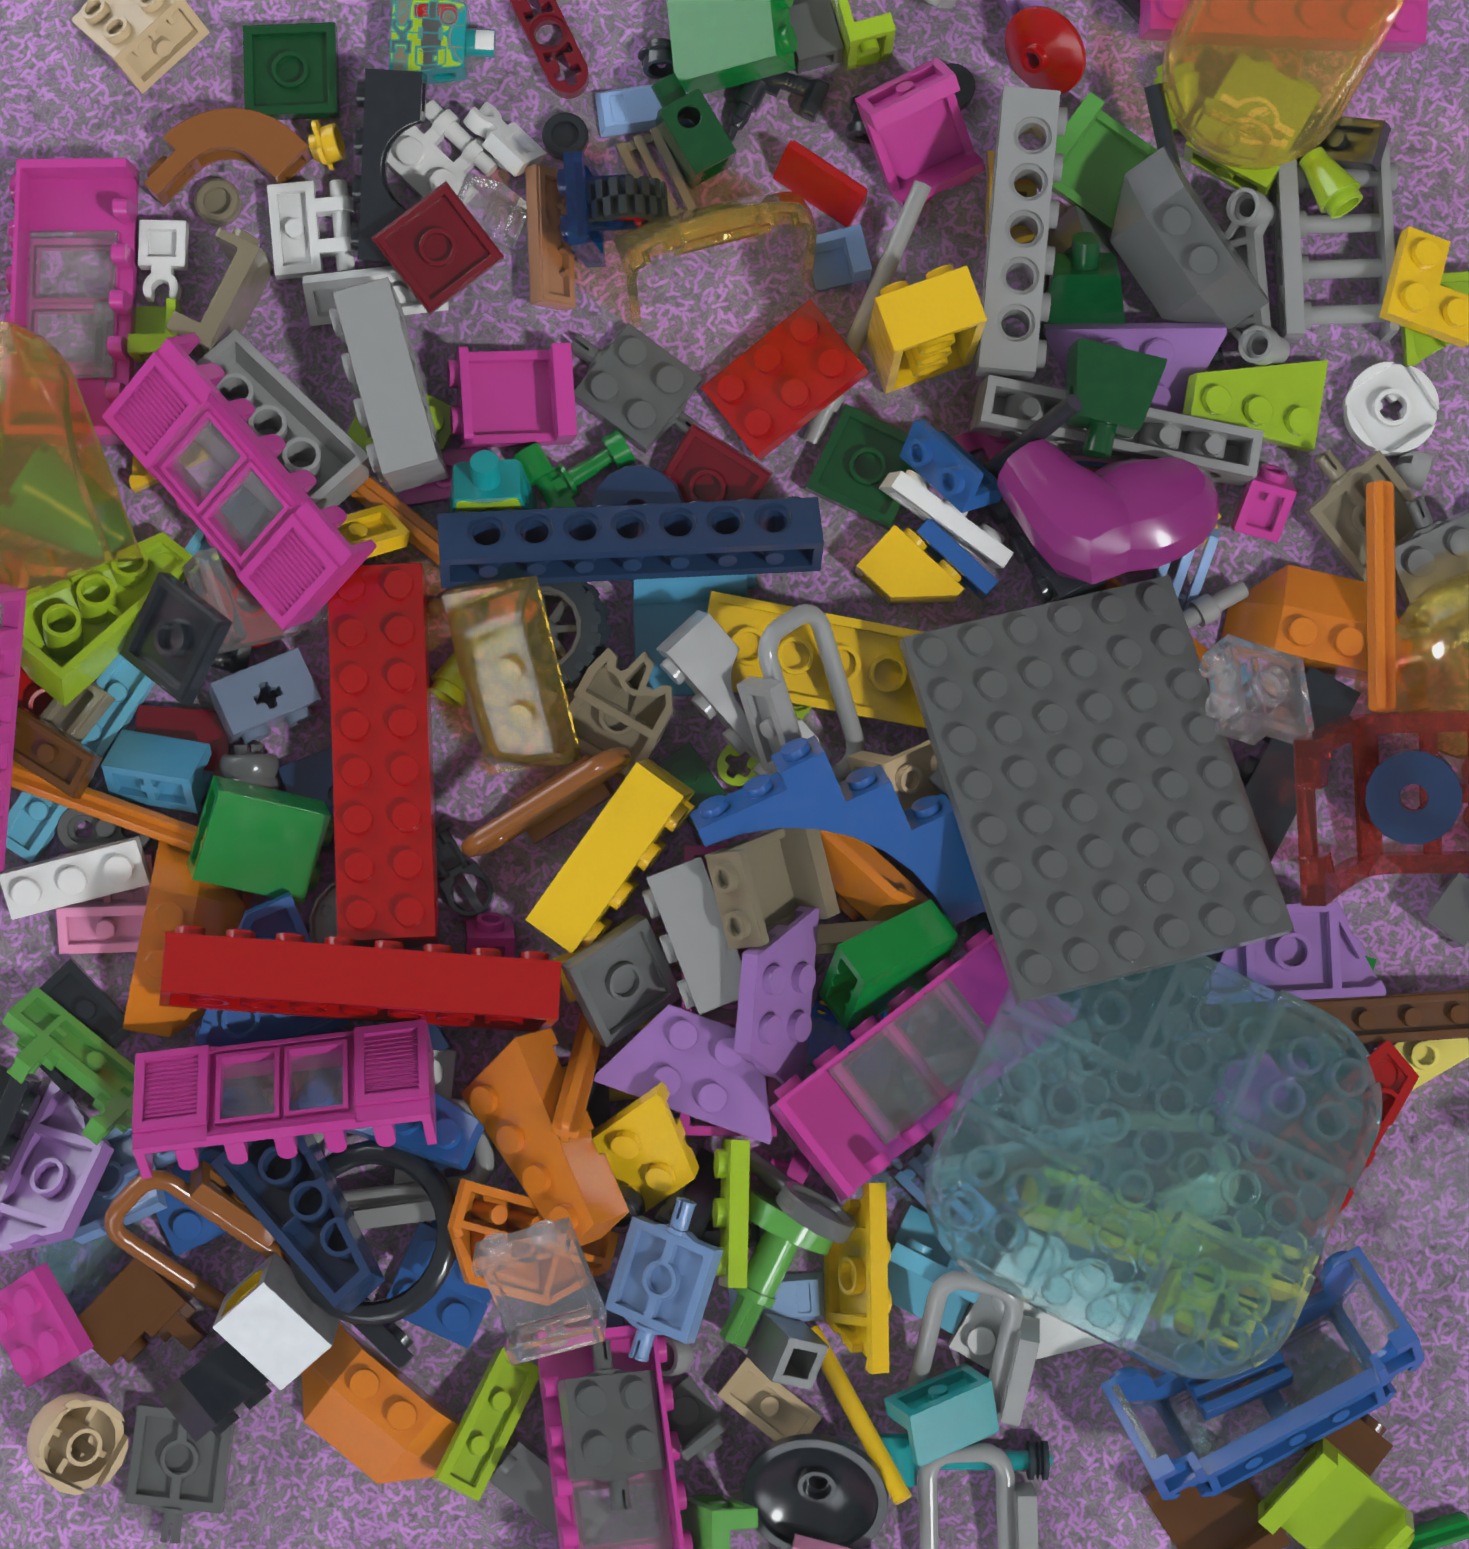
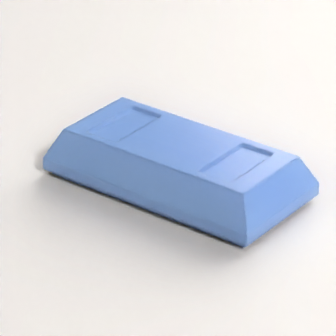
M652 85L595 92L601 137L646 132L657 126L655 122L657 112L662 107L651 89ZM689 119L678 121L682 126L692 125V121Z
M823 1272L786 1274L775 1295L777 1299L773 1307H764L756 1325H759L763 1313L803 1322L825 1320ZM728 1288L731 1311L739 1294L733 1288Z

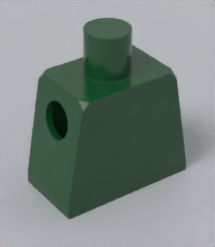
M675 73L653 84L651 89L662 107L657 112L656 125L689 187L692 189L730 168L737 151L701 90L696 89L686 94ZM689 119L693 121L695 127L685 128L678 121Z
M1078 232L1072 236L1071 253H1055L1053 274L1044 275L1043 293H1051V307L1048 322L1040 321L1039 339L1047 340L1043 332V324L1125 323L1121 279L1116 255L1100 253L1101 238L1099 235L1092 232Z
M1080 337L1068 348L1066 397L1069 394L1076 395L1082 402V409L1066 423L1087 429L1082 451L1085 455L1109 459L1111 458L1115 436L1131 438L1140 431L1166 367V358Z

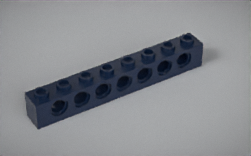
M791 496L783 499L760 500L744 498L737 501L714 502L698 500L690 503L668 504L651 502L643 505H599L596 507L577 508L551 507L549 509L531 510L504 509L501 511L485 512L456 511L454 513L437 514L441 588L821 571L824 547L818 497L801 498Z

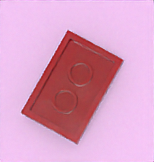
M809 299L701 388L754 456L760 461L869 372L813 301Z

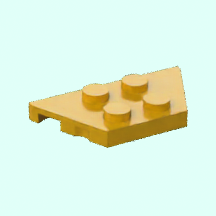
M663 1082L591 1131L592 1140L597 1152L605 1153L617 1183L633 1188L642 1196L645 1202V1212L694 1180L699 1169L694 1152L685 1141L686 1132L680 1118H673L667 1103L670 1093Z
M886 1182L865 1183L862 1186L864 1195L860 1199H849L842 1206L856 1221V1227L846 1243L833 1242L828 1254L824 1255V1305L826 1324L834 1333H838L841 1336L843 1344L851 1353L862 1352L866 1356L865 1370L869 1374L890 1373L888 1314L892 1307V1297L888 1289V1263L891 1258V1247L887 1239Z

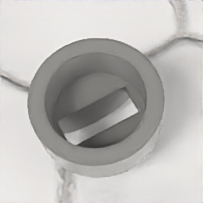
M1408 451L1397 459L1395 471L1409 488L1421 491L1426 482L1433 455L1421 451Z
M665 1337L667 1362L661 1363L662 1376H674L686 1372L694 1358L692 1347L690 1344L682 1343L671 1337Z

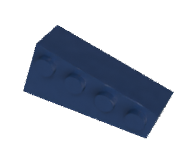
M291 1101V1110H300V1107ZM274 1105L270 1107L264 1114L274 1113ZM313 1134L296 1136L297 1155L289 1159L278 1156L273 1139L247 1142L248 1160L244 1164L236 1165L230 1163L224 1150L210 1164L334 1308L350 1314L385 1281Z

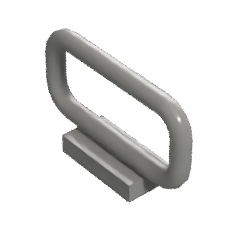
M802 604L782 614L764 629L758 646V658L763 677L749 676L737 684V689L763 771L776 773L777 770L770 755L779 752L781 747L787 742L796 738H802L778 660V645L784 636L801 625L808 623L813 631L845 737V754L838 763L832 766L838 783L846 780V777L851 773L847 756L865 750L864 735L830 622L826 614L817 606Z
M447 1099L476 1118L464 1099ZM485 1130L475 1148L476 1164L474 1169L465 1175L444 1177L454 1198L457 1194L460 1179L485 1185L494 1170L495 1155L493 1142ZM315 1133L313 1135L325 1157L323 1133ZM417 1181L341 1191L349 1208L357 1209L354 1211V1216L360 1230L436 1220L429 1197Z
M952 1271L943 1274L933 1282L927 1295L907 1388L929 1379L948 1295L957 1290H966L997 1297L1004 1304V1314L989 1379L992 1380L998 1420L1001 1413L1000 1423L1020 1426L1040 1343V1319L1023 1315L1024 1302L1019 1291L1009 1281L971 1271ZM986 1437V1438H984V1439H982V1440H980V1441H977V1442H983V1441H984L985 1439H987L988 1437Z
M976 1442L920 1467L918 1475L920 1549H939L937 1486L939 1470L946 1464L968 1462L987 1463L994 1469L996 1478L997 1549H1038L1036 1491L1032 1482L1015 1483L1012 1462L1004 1451L993 1444Z

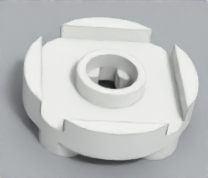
M1381 362L1365 369L1352 382L1343 400V419L1350 436L1363 449L1371 453L1380 450L1384 457L1400 456L1408 451L1415 450L1424 443L1434 430L1437 411L1439 410L1438 394L1431 380L1415 367H1405L1401 364H1393L1394 362ZM1386 398L1390 403L1398 400L1401 403L1402 408L1397 412L1399 420L1393 421L1390 417L1384 418L1380 413V410L1383 408L1381 399Z

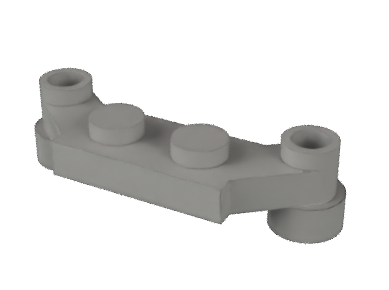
M1244 187L1237 189L1228 199L1226 211L1232 222L1225 235L1268 297L1263 234L1266 228L1275 223L1278 210L1276 205L1267 200L1264 194ZM1269 303L1233 328L1227 329L1226 335H1233L1239 341L1240 355L1247 362L1261 366L1268 364L1279 365L1285 362L1290 354L1288 341L1280 337L1271 327Z

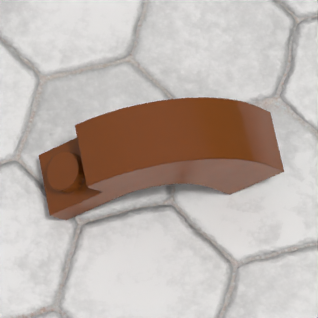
M241 108L214 109L199 113L180 122L163 136L164 141L173 153L169 157L163 156L150 167L147 173L148 179L144 182V185L150 194L165 207L200 170L212 163L222 160L243 161L258 168L274 184L289 183L313 156L308 144L275 118L260 112Z

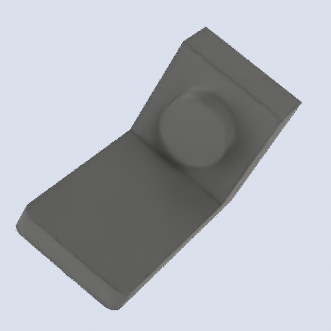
M688 1375L672 1388L674 1410L667 1412L669 1430L677 1431L681 1444L680 1454L686 1461L694 1455L701 1461L723 1443L722 1433L725 1431V1420L692 1377Z

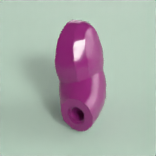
M1041 439L1029 442L1014 452L1006 460L998 474L997 487L1037 552L1058 575L1090 584H1096L1125 572L1159 568L1181 558L1202 544L1217 524L1219 498L1211 478L1197 465L1180 458H1130L1110 461L1096 472H1092L1077 464L1053 443Z

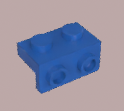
M925 419L913 422L899 455L908 465L961 513L1000 502L1002 495L997 487L998 479L945 431L938 432Z

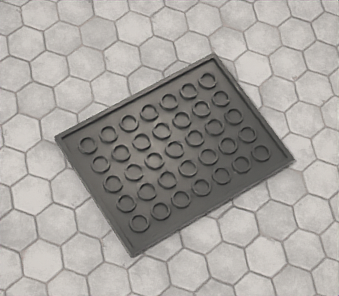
M1170 575L902 637L899 643L1016 1006L1280 937L1294 930Z

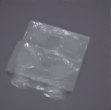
M1227 634L1204 653L1200 661L1199 670L1203 677L1208 678L1210 689L1205 711L1208 717L1214 719L1216 734L1252 745L1268 736L1303 748L1316 739L1302 658Z

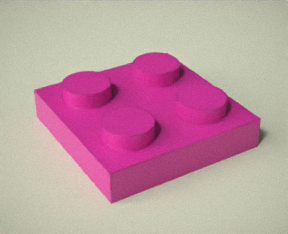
M47 1262L32 1269L0 1291V1341L11 1359L13 1368L20 1375L26 1388L44 1379L94 1347Z

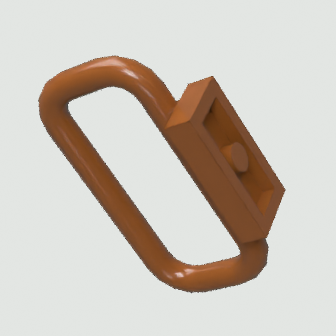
M617 747L605 750L595 756L588 754L510 803L511 809L470 834L461 844L462 853L468 857L484 855L505 845L525 831L533 844L541 842L610 799L615 792L608 779L623 770L630 763L631 753L624 747Z
M203 1159L199 1162L198 1167L190 1172L189 1183L168 1171L152 1170V1178L142 1179L141 1174H139L115 1197L105 1212L104 1228L108 1238L117 1247L217 1312H219L223 1299L227 1294L147 1243L124 1226L126 1214L147 1192L156 1189L169 1193L266 1259L275 1252L290 1266L286 1251L275 1241V1238L213 1166Z

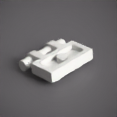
M431 100L426 104L425 116L432 123L431 128L423 134L414 126L400 135L390 149L387 165L422 199L447 181L464 203L477 190V185L466 174L476 166L488 177L499 166L482 146L484 142L479 137L474 139L459 125V117L450 109L444 110L434 100ZM445 138L462 152L461 156L454 162L437 147Z
M337 179L330 181V197L317 198L316 185L313 180L267 185L274 272L277 280L323 274L322 258L324 257L336 258L337 272L355 270L354 256L358 255V250H351L350 217L355 213L353 198L348 195L346 180ZM318 217H332L334 238L320 239Z

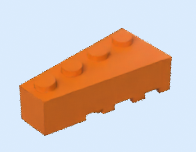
M551 1027L515 1037L460 1094L476 1118L485 1127L484 1130L566 1252L601 1239L629 1213V1209L605 1153H598L594 1145L591 1132L594 1126L588 1112H585L582 1128L577 1138H570L568 1142L560 1141V1136L553 1134L551 1131L567 1066H561L553 1046L558 1044V1041Z

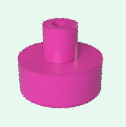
M795 1150L790 1163L776 1158L771 1160V1164L789 1179L805 1185L812 1164L802 1152Z

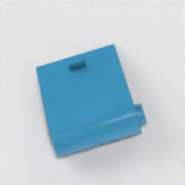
M756 574L632 580L635 660L645 651L655 661L647 684L648 687L655 689L662 685H668L672 687V696L696 695L685 681L678 685L665 673L660 666V663L665 659L656 648L697 610L707 612L711 591L746 597L747 588H755Z

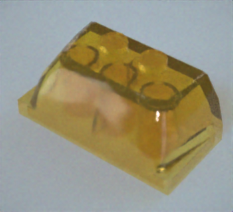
M537 575L447 590L442 595L464 696L488 775L576 762L580 758L581 752Z

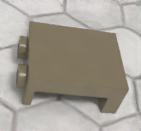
M218 228L214 236L227 258L232 262L201 322L174 311L166 326L173 337L196 333L201 341L191 353L200 358L211 351L233 330L236 329L242 334L274 271L266 258L267 253L258 246L260 241L239 228H234L232 233Z
M769 829L705 855L729 949L761 947L768 944V932L777 924L788 926L796 919L795 910L799 906L820 908L819 919H827L840 913L819 829Z

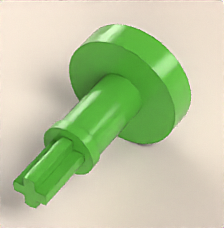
M751 1189L749 1193V1220L763 1228L764 1231L748 1262L747 1288H733L739 1295L719 1334L725 1338V1341L736 1344L741 1348H745L764 1307H773L777 1299L775 1295L798 1247L827 1255L833 1244V1241L813 1233L789 1217L776 1203L777 1196L757 1189Z

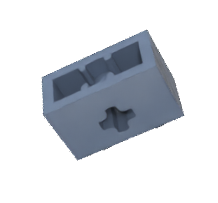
M299 648L210 683L208 691L230 743L233 744L243 740L245 745L265 739L271 735L269 728L287 722L289 727H294L312 719L315 716L313 710L318 708L322 699ZM260 692H264L268 698L277 697L272 709H269L266 703L256 704Z

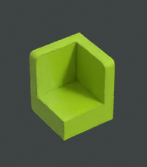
M166 298V306H139L136 308L135 334H128L127 352L135 362H146L167 338L173 337L166 326L174 311L183 314V307L177 298Z

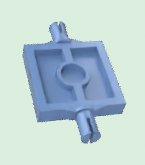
M115 1127L105 1137L114 1148V1152L73 1236V1240L82 1245L107 1234L104 1228L105 1212L124 1187L140 1174L132 1150V1128H129L123 1134ZM175 1152L153 1153L152 1170H162V1167L176 1162ZM155 1189L147 1192L126 1214L124 1226L168 1208L164 1191Z
M676 1197L675 1207L669 1224H661L644 1216H632L604 1309L625 1317L637 1329L628 1356L638 1361L648 1362L655 1335H666L685 1344L695 1343L720 1263L723 1249L699 1240L688 1230L697 1203L687 1198Z

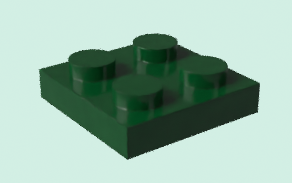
M335 22L243 25L245 109L263 113L276 120L340 118L338 32Z
M846 404L811 474L805 491L890 530L901 504L880 490L879 487L891 472L903 471L906 473L908 469L916 472L899 456L908 433Z

